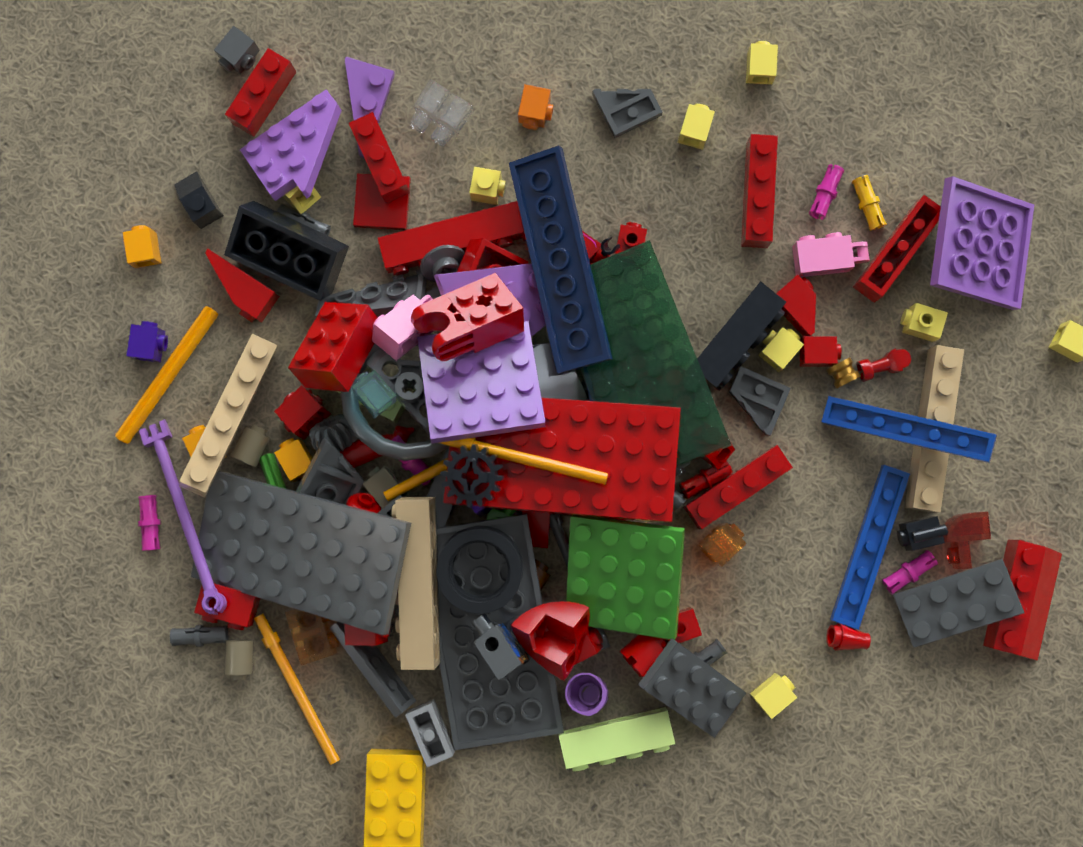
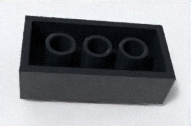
M251 201L239 206L224 255L321 301L333 293L349 246L258 202Z
M760 281L689 367L686 374L696 377V382L709 393L714 389L720 391L733 377L730 373L731 369L737 370L751 355L747 352L749 347L753 350L768 334L764 329L766 327L771 329L783 316L785 311L781 308L786 304V301Z

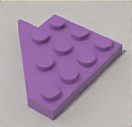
M327 90L313 97L312 100L299 109L294 110L289 116L271 126L263 134L251 140L240 149L275 201L296 186L299 187L306 198L311 196L342 111Z

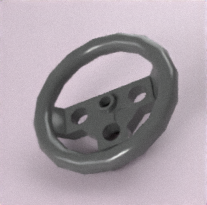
M374 343L349 392H341L343 415L356 438L377 454L403 461L431 458L449 448L448 445L440 443L431 444V439L426 442L410 444L388 440L369 426L360 411L358 387L366 367L376 375L430 437L428 418H424L419 412L420 408L426 405L421 361L401 360L400 358L396 361ZM387 364H394L398 367L399 371L395 376L389 377L383 373V367ZM407 388H411L414 390V393H411L410 391L404 393V390Z

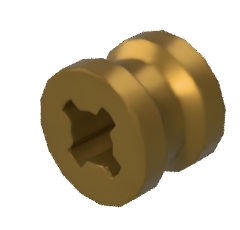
M851 357L826 370L828 375L833 376L836 389L861 376L852 367L853 361Z

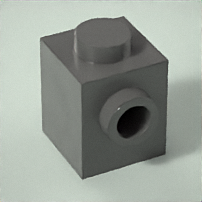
M235 26L230 29L214 49L220 58L218 63L227 71L231 72L234 69L239 74L244 69L249 70L253 66L255 56L260 51L255 41Z

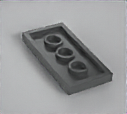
M1003 559L893 594L913 648L1025 613Z
M671 638L638 684L652 696L714 738L746 695L744 690L673 638Z

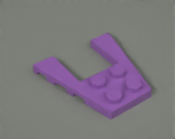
M532 263L434 275L442 296L496 273L523 306L524 322H529L531 337L546 325Z

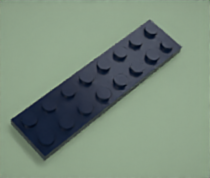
M558 145L509 162L557 374H564L613 360L563 148Z

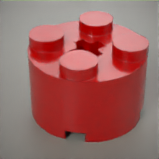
M638 634L619 652L638 676L643 678L667 644L662 638Z

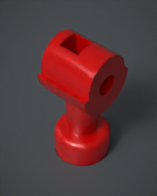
M895 348L887 352L883 358L874 362H870L868 359L857 361V370L863 371V373H860V379L862 382L872 380L874 373L883 371L899 373L911 363V355L907 350H896Z

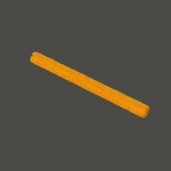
M208 306L203 308L117 431L115 437L126 444L131 442L218 317V313Z

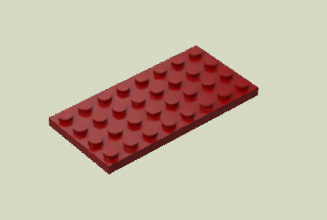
M541 398L546 427L475 437L476 441L608 473L606 485L497 458L494 461L495 465L503 464V468L498 470V475L504 476V480L497 481V485L502 489L499 492L492 491L494 495L492 501L484 497L485 503L483 506H479L476 500L473 506L672 523L681 408ZM449 446L448 460H453L450 454L452 451L461 454L460 448ZM468 457L462 459L455 469L464 467ZM481 459V465L486 471H490L487 463ZM473 469L466 474L467 477L471 478L472 482L479 478V475L475 474ZM455 480L459 489L464 492L463 485L458 480ZM482 483L479 486L477 495L484 492L490 483ZM449 486L445 487L443 503L458 505L456 504L458 496L448 497L447 494L451 489ZM466 500L459 505L467 506Z

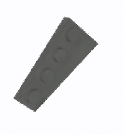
M419 269L416 270L417 275L404 278V275L401 274L392 277L393 281L378 285L377 282L367 284L361 291L355 292L353 289L331 294L318 301L315 317H317L325 302L367 304L377 317L386 315L401 300L405 301L412 295L416 296L419 300L425 297L427 279L422 276Z

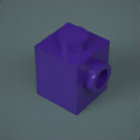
M141 321V325L131 324L126 356L134 360L161 363L162 352L166 351L168 347V336L165 335V331L158 328V324L154 322Z

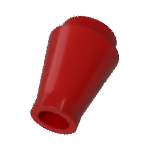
M840 623L830 625L827 631V645L833 647L835 651L867 650L870 647L871 636L869 633L861 632Z

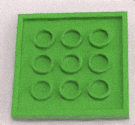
M572 515L570 517L566 602L579 603L589 607V627L670 640L673 638L675 640L678 629L685 528L604 517Z

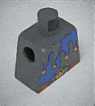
M486 614L481 615L472 622V625L481 636L474 641V644L498 680L504 678L529 659L503 623L494 626ZM493 637H495L498 640V647H495L492 644Z

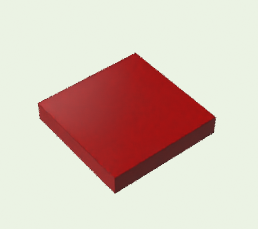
M357 173L353 226L359 228L407 230L410 193L386 204L372 174ZM403 176L410 191L411 178L410 176Z

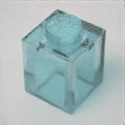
M375 369L370 373L367 371L362 373L354 380L355 385L352 386L353 393L374 419L397 401L395 393Z

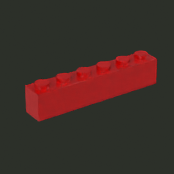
M517 201L378 237L385 269L388 273H393L395 276L408 273L411 267L419 266L420 268L423 257L429 251L439 246L454 245L460 247L465 252L471 239L484 238L501 248L511 246L513 244L512 241L521 238L524 242L527 241Z

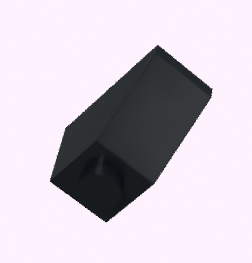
M197 171L174 184L180 202L192 222L200 229L224 216Z

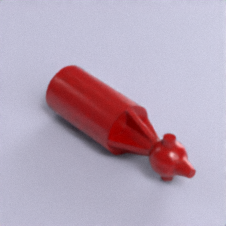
M398 425L395 427L393 434L381 436L392 440L399 435L406 443L409 435L414 432V428ZM360 440L353 442L351 447H346L343 451H339L354 468L383 456L377 454Z

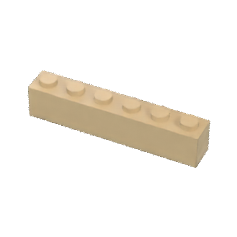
M254 334L251 335L180 478L179 487L206 497L277 349L276 344Z
M941 345L928 349L918 417L954 424L964 349ZM914 445L904 508L929 513L941 512L949 458L948 453Z
M402 497L395 500V504L392 506V517L411 522L412 524L395 604L399 605V616L396 617L395 629L397 633H400V644L397 645L396 657L398 661H401V670H435L440 664L435 497Z

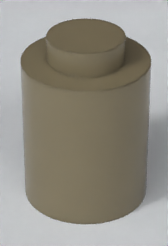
M252 424L251 428L245 426L231 456L256 467L270 437L266 436L268 430Z
M225 640L224 674L230 675V680H246L247 675L253 674L254 640Z

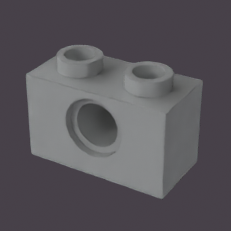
M434 699L410 709L405 714L427 767L454 755L456 750H454V745Z

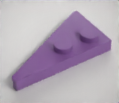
M346 57L345 66L353 119L356 120L373 112L379 123L395 73L386 68ZM358 145L359 156H360L361 158H364V156H363V154H362V152H361V150H360V147H359V145Z

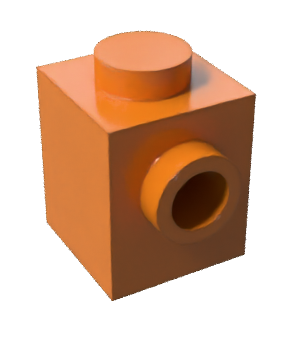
M524 84L518 112V122L523 123V127L537 130L538 127H545L546 120L551 121L554 105L550 104L551 89Z

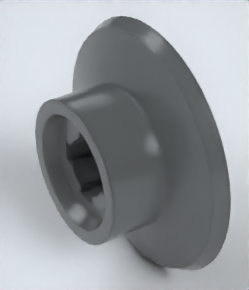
M454 245L436 247L423 257L420 263V272L427 280L436 282L434 275L458 271L465 252L460 247Z

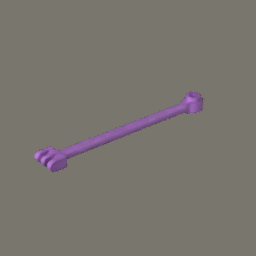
M164 419L159 421L162 432L158 431L156 424H152L149 426L152 436L149 437L146 428L139 430L144 446L149 448L154 445L204 589L202 607L205 612L218 615L215 609L222 613L227 607V600L223 594L218 593L214 586L183 493L179 487V482L164 442L172 438L168 424ZM211 598L216 599V604L214 608H210L209 601Z

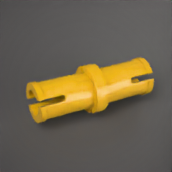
M864 175L863 178L858 177L854 179L852 184L860 201L858 206L860 210L863 209L869 230L873 231L876 230L875 228L879 229L886 226L887 223L878 204L880 202L879 196H875L869 176Z

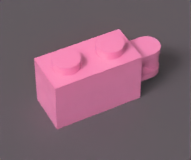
M840 232L825 235V238L815 239L814 235L803 236L792 246L795 273L800 277L850 272L855 267V264L870 261L867 242L852 243L851 235L842 236ZM853 250H857L858 257H853Z
M412 295L405 301H399L392 311L386 315L379 316L375 320L372 341L397 361L418 344L417 337L427 336L434 332L421 333L411 323L413 310L417 306L433 300L430 295H426L419 300L416 296Z

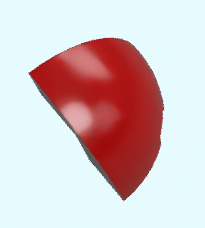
M574 602L546 603L523 613L511 624V628L518 642L538 664L551 674L565 681L581 651L577 647L583 635L587 634L590 610L589 607Z

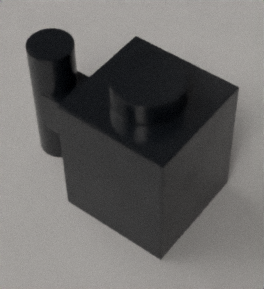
M938 516L899 524L900 530L897 531L899 544L902 547L905 546L906 551H915L945 543L943 536L948 535L946 525H940Z

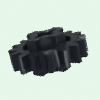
M472 444L471 451L468 450L466 445L460 446L461 454L452 451L450 454L453 460H444L443 462L448 467V470L440 472V475L447 477V481L441 485L442 487H450L451 490L447 494L448 497L458 496L456 504L459 505L466 500L467 507H473L476 500L479 506H483L485 503L484 497L492 501L494 499L492 491L499 492L502 489L497 485V481L504 480V476L498 475V470L503 468V464L495 465L494 461L498 456L494 454L489 457L487 455L489 452L488 447H484L479 452L478 444ZM468 457L464 467L455 469L462 459ZM481 459L487 463L490 471L484 469L481 465ZM472 469L475 474L479 475V478L473 480V482L466 475ZM455 480H458L463 485L464 492L459 489ZM482 483H490L484 492L477 495L479 486Z

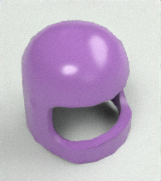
M580 673L574 675L568 681L565 688V698L572 710L582 715L592 716L605 706L608 700V689L606 683L600 677L591 673Z

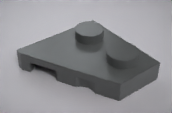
M595 89L592 91V95L614 138L662 116L663 112L651 89H637L636 91L628 89L601 91V89Z
M740 367L729 393L766 436H771L791 388L744 367Z

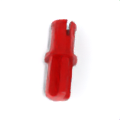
M725 461L719 470L713 466L705 471L701 469L699 474L679 483V487L684 489L682 493L688 499L705 488L711 489L713 484L733 473L732 468Z

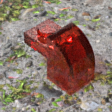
M988 511L960 513L952 516L944 523L948 529V535L943 536L944 541L950 542L951 546L947 548V559L949 564L953 565V569H972L969 541L991 539Z

